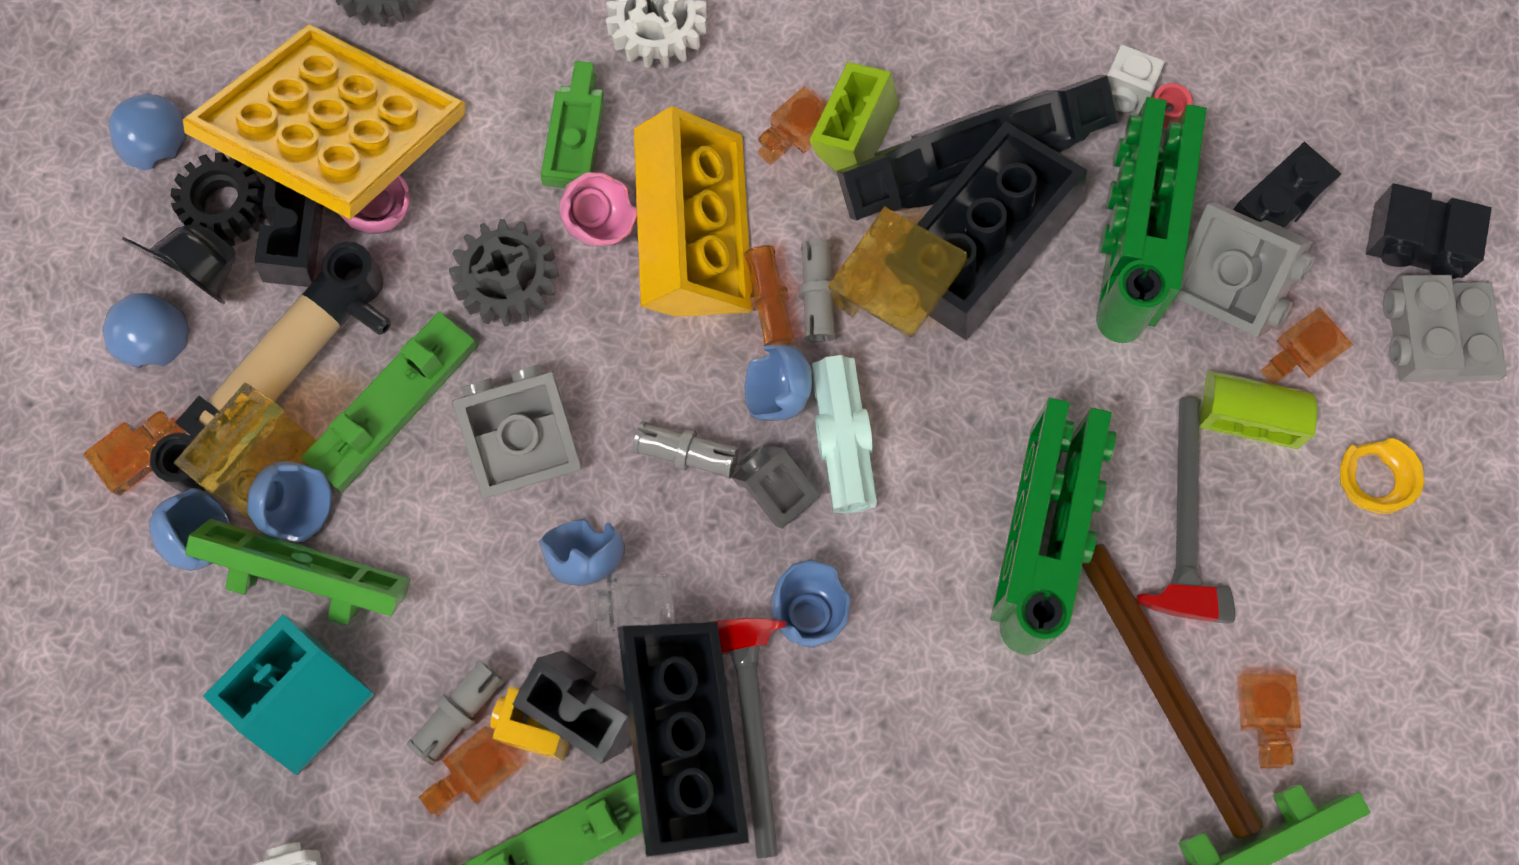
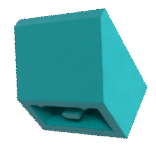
M282 614L211 686L203 697L240 734L292 773L299 775L365 706L375 693L303 624Z

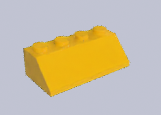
M670 106L634 128L640 305L643 308L674 317L749 313L753 311L743 137L739 133Z

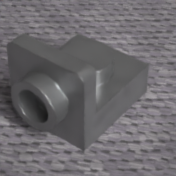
M762 445L754 448L739 461L738 465L741 469L732 476L735 483L746 488L773 524L781 529L820 496L784 448L774 446L764 448Z

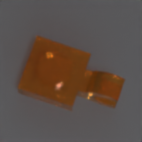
M803 86L771 114L770 125L772 127L768 128L758 138V142L763 147L757 151V154L770 166L793 145L805 154L812 147L810 138L826 104Z
M1319 307L1276 340L1284 350L1272 358L1270 363L1260 371L1272 384L1278 383L1298 367L1310 378L1345 353L1353 344Z
M160 410L150 416L137 430L130 424L123 422L85 451L83 455L109 491L120 496L152 471L150 464L151 451L158 441L173 433L186 434V432L175 423L177 420L174 417L169 419L165 412Z
M1296 674L1239 675L1237 677L1241 730L1257 731L1260 769H1283L1284 765H1293L1292 744L1286 731L1301 729Z
M487 726L479 730L442 760L451 774L433 784L419 796V799L431 815L435 814L438 817L466 793L478 805L520 770L503 746L492 738L493 734Z

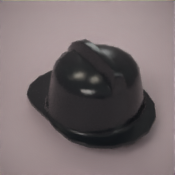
M202 225L181 226L173 230L150 249L122 237L121 240L180 272L223 305L225 304V301L218 293L231 272L232 265L236 259V252L234 248L212 230Z

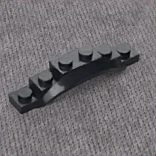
M1096 75L1058 90H1045L1007 105H993L914 134L909 141L876 152L873 158L836 171L849 217L857 221L883 210L903 211L935 204L1005 122H1008L1058 153L1085 140L1091 132L1118 123L1108 75Z

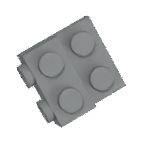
M1216 202L1208 203L1186 251L1181 290L1176 299L1255 337L1267 333L1271 327L1279 329L1287 319L1293 305L1292 301L1285 299L1293 281L1301 284L1314 263L1315 256L1307 253L1313 240L1270 221L1259 222Z
M1402 275L1387 289L1383 298V313L1387 319H1391L1393 338L1389 346V357L1391 363L1398 368L1399 382L1499 381L1507 376L1492 282L1453 283L1452 275Z
M540 364L511 372L513 382L498 387L493 386L491 378L462 386L464 397L452 400L482 499L582 470L554 371L543 373Z

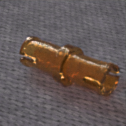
M770 245L751 248L744 253L753 292L749 297L751 306L757 308L764 337V346L776 344L790 345L795 341V337L792 334L786 301L789 300L788 288L781 284L775 258V248Z

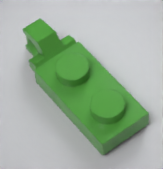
M575 61L571 86H561L559 91H555L541 170L543 186L565 188L568 183L585 172L594 171L604 110L603 90L595 89L597 75L594 74V63Z

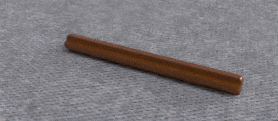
M1104 544L1095 545L1090 563L1083 562L1082 567L1235 838H1247L1263 828V822L1107 547Z

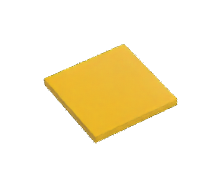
M308 24L183 119L184 133L351 220L464 116L465 102Z

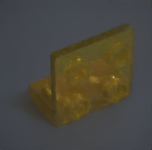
M884 207L830 282L828 288L836 307L853 318L858 310L862 309L904 335L914 337L967 262V254L960 248Z
M244 382L174 463L206 490L215 493L251 520L247 513L248 490L256 475L264 467L272 465L274 462L290 461L304 465L305 462L301 457L317 440L284 414V410L269 397Z

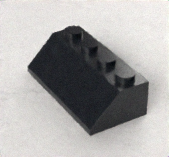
M1005 122L885 260L886 267L929 317L967 341L1082 203L1087 169Z
M717 622L631 625L617 628L646 857H668L750 843Z

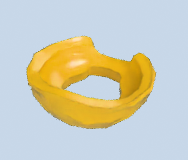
M1388 438L1382 442L1359 446L1352 444L1346 450L1340 465V486L1347 498L1357 507L1375 514H1393L1412 505L1421 496L1425 483L1423 465L1416 453L1409 446L1395 438ZM1365 455H1377L1390 468L1394 475L1395 483L1393 490L1388 495L1372 497L1360 489L1355 476L1358 458Z

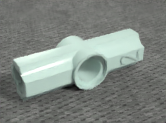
M843 355L825 357L820 361L812 363L811 376L818 415L815 416L820 458L825 460L832 511L833 513L844 514L862 512L875 508L877 505V493L873 480L874 474L869 455L872 454V434L867 410L862 409L855 359L844 357Z

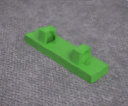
M438 311L416 336L412 337L400 349V353L353 403L337 416L329 425V428L305 452L301 459L311 468L323 472L328 482L343 493L478 347L476 341ZM412 362L421 370L425 377L410 366Z
M209 519L189 535L185 555L228 567L226 590L246 595L248 590L257 584L258 577L331 598L327 619L343 625L349 624L352 616L356 615L358 607L392 616L399 604L405 599L411 580L404 576L214 519Z
M636 774L462 865H509L508 857L512 855L516 865H584L643 834Z
M1301 784L1291 785L1273 794V798L1285 820V823L1221 856L1217 854L1206 833H1196L1182 840L1178 845L1188 865H1271L1370 814L1371 811L1360 792L1350 795H1339L1315 807Z

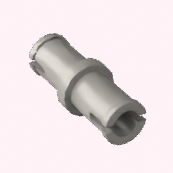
M812 239L811 247L808 241L801 244L803 283L799 285V298L804 300V340L808 342H825V336H827L828 341H833L836 338L833 299L838 296V287L835 282H832V242L824 239Z
M643 421L638 425V430L641 433H635L633 453H641L675 462V468L685 471L690 466L723 475L729 479L733 476L734 469L731 468H736L739 456L738 446H729L699 438L696 431L688 429L680 433L650 425Z
M478 660L475 663V667L449 697L443 694L436 702L439 708L418 733L407 742L408 747L418 757H421L423 754L425 756L423 760L426 763L434 765L437 762L436 759L463 728L469 730L474 725L476 720L473 716L505 681L493 669L489 670L484 662Z

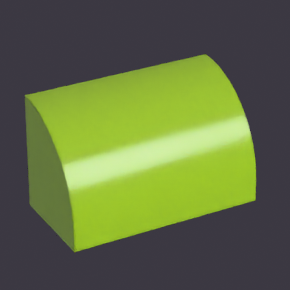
M847 61L810 138V143L815 153L834 170L838 171L875 157L874 153L878 152L899 107L891 72Z
M1211 370L1206 373L1199 428L1297 450L1315 436L1317 402L1312 392Z

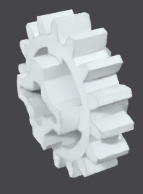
M615 0L608 1L606 4L608 14L606 24L608 34L612 35L614 48L616 51L625 48L626 58L629 62H632L638 56H642L645 68H650L654 59H660L663 67L667 68L670 63L669 57L674 55L684 62L687 60L686 47L698 50L700 48L699 35H706L707 32L705 1ZM687 16L684 26L679 30L677 27L684 23V17Z

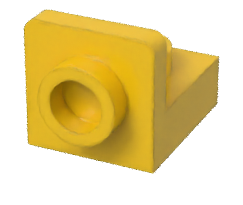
M510 686L506 698L500 697L494 706L490 723L491 728L495 729L492 738L504 745L565 761L570 743L530 716H528L526 724H523L524 712L512 705L520 688Z

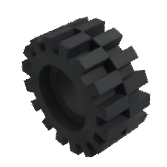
M215 153V161L213 162L207 154L199 156L198 158L202 165L195 168L191 161L186 164L184 168L188 171L189 175L185 177L178 173L174 181L181 189L171 188L170 194L175 203H171L172 209L184 226L202 225L212 230L230 246H235L233 237L238 236L243 243L251 239L246 233L249 228H252L257 233L259 232L261 224L257 220L258 217L267 219L262 206L265 186L251 167L231 157L228 159L224 153ZM227 186L237 190V199L229 209L218 214H209L205 211V201L215 190Z

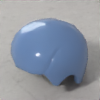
M147 93L128 98L114 108L109 119V131L113 149L126 165L142 170H151L156 161L163 158L174 159L176 157L177 150L180 149L187 137V134L184 133V116L171 100L157 94Z
M135 293L126 296L110 307L102 331L106 350L112 357L119 359L121 363L140 368L141 365L147 364L166 366L171 363L185 348L189 327L185 313L169 301L154 294Z
M783 344L764 346V351L769 352V354L763 358L751 360L747 367L745 379V402L751 417L758 420L781 421L791 419L803 410L809 399L812 389L811 367L798 348Z
M290 461L274 462L272 465L264 467L248 490L247 513L257 529L264 534L277 539L302 542L321 530L331 511L332 490L327 477L320 470Z
M191 488L166 499L152 511V517L149 519V532L155 551L170 566L184 570H199L213 564L185 555L188 537L209 519L230 524L227 513L215 498L198 488Z
M575 520L546 532L538 542L551 575L561 583L574 586L595 584L615 572L625 554L623 538L619 532L614 530V527L609 522L605 524V531L600 533L590 525L588 520Z
M807 560L792 564L780 576L771 596V614L773 619L786 621V627L779 630L790 642L802 647L814 648L832 642L846 627L851 596L840 583L838 571L834 567L818 561Z

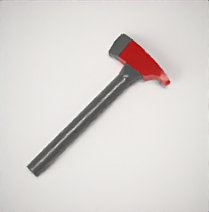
M1191 397L1179 399L1176 569H1174L1170 585L1162 588L1157 595L1139 594L1136 600L1140 605L1164 614L1193 620L1230 624L1235 621V605L1231 588L1229 586H1202L1199 569H1197L1200 401L1197 398Z
M739 618L711 621L718 624L722 656L730 653L734 669H736L756 857L778 856L757 666L760 646H765L768 643L773 631L784 629L786 621L773 618Z

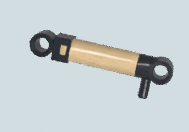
M343 242L328 250L323 258V271L206 401L199 395L177 419L175 423L190 435L173 433L163 437L156 443L151 451L150 464L152 471L159 479L180 492H185L191 488L206 491L214 484L219 473V463L215 454L231 465L252 441L253 437L248 432L351 315L378 335L384 334L389 330L391 320L369 304L382 290L383 276L381 270L364 246L355 242ZM362 269L356 278L345 280L347 274L352 270ZM193 455L191 466L186 471L178 474L181 462Z

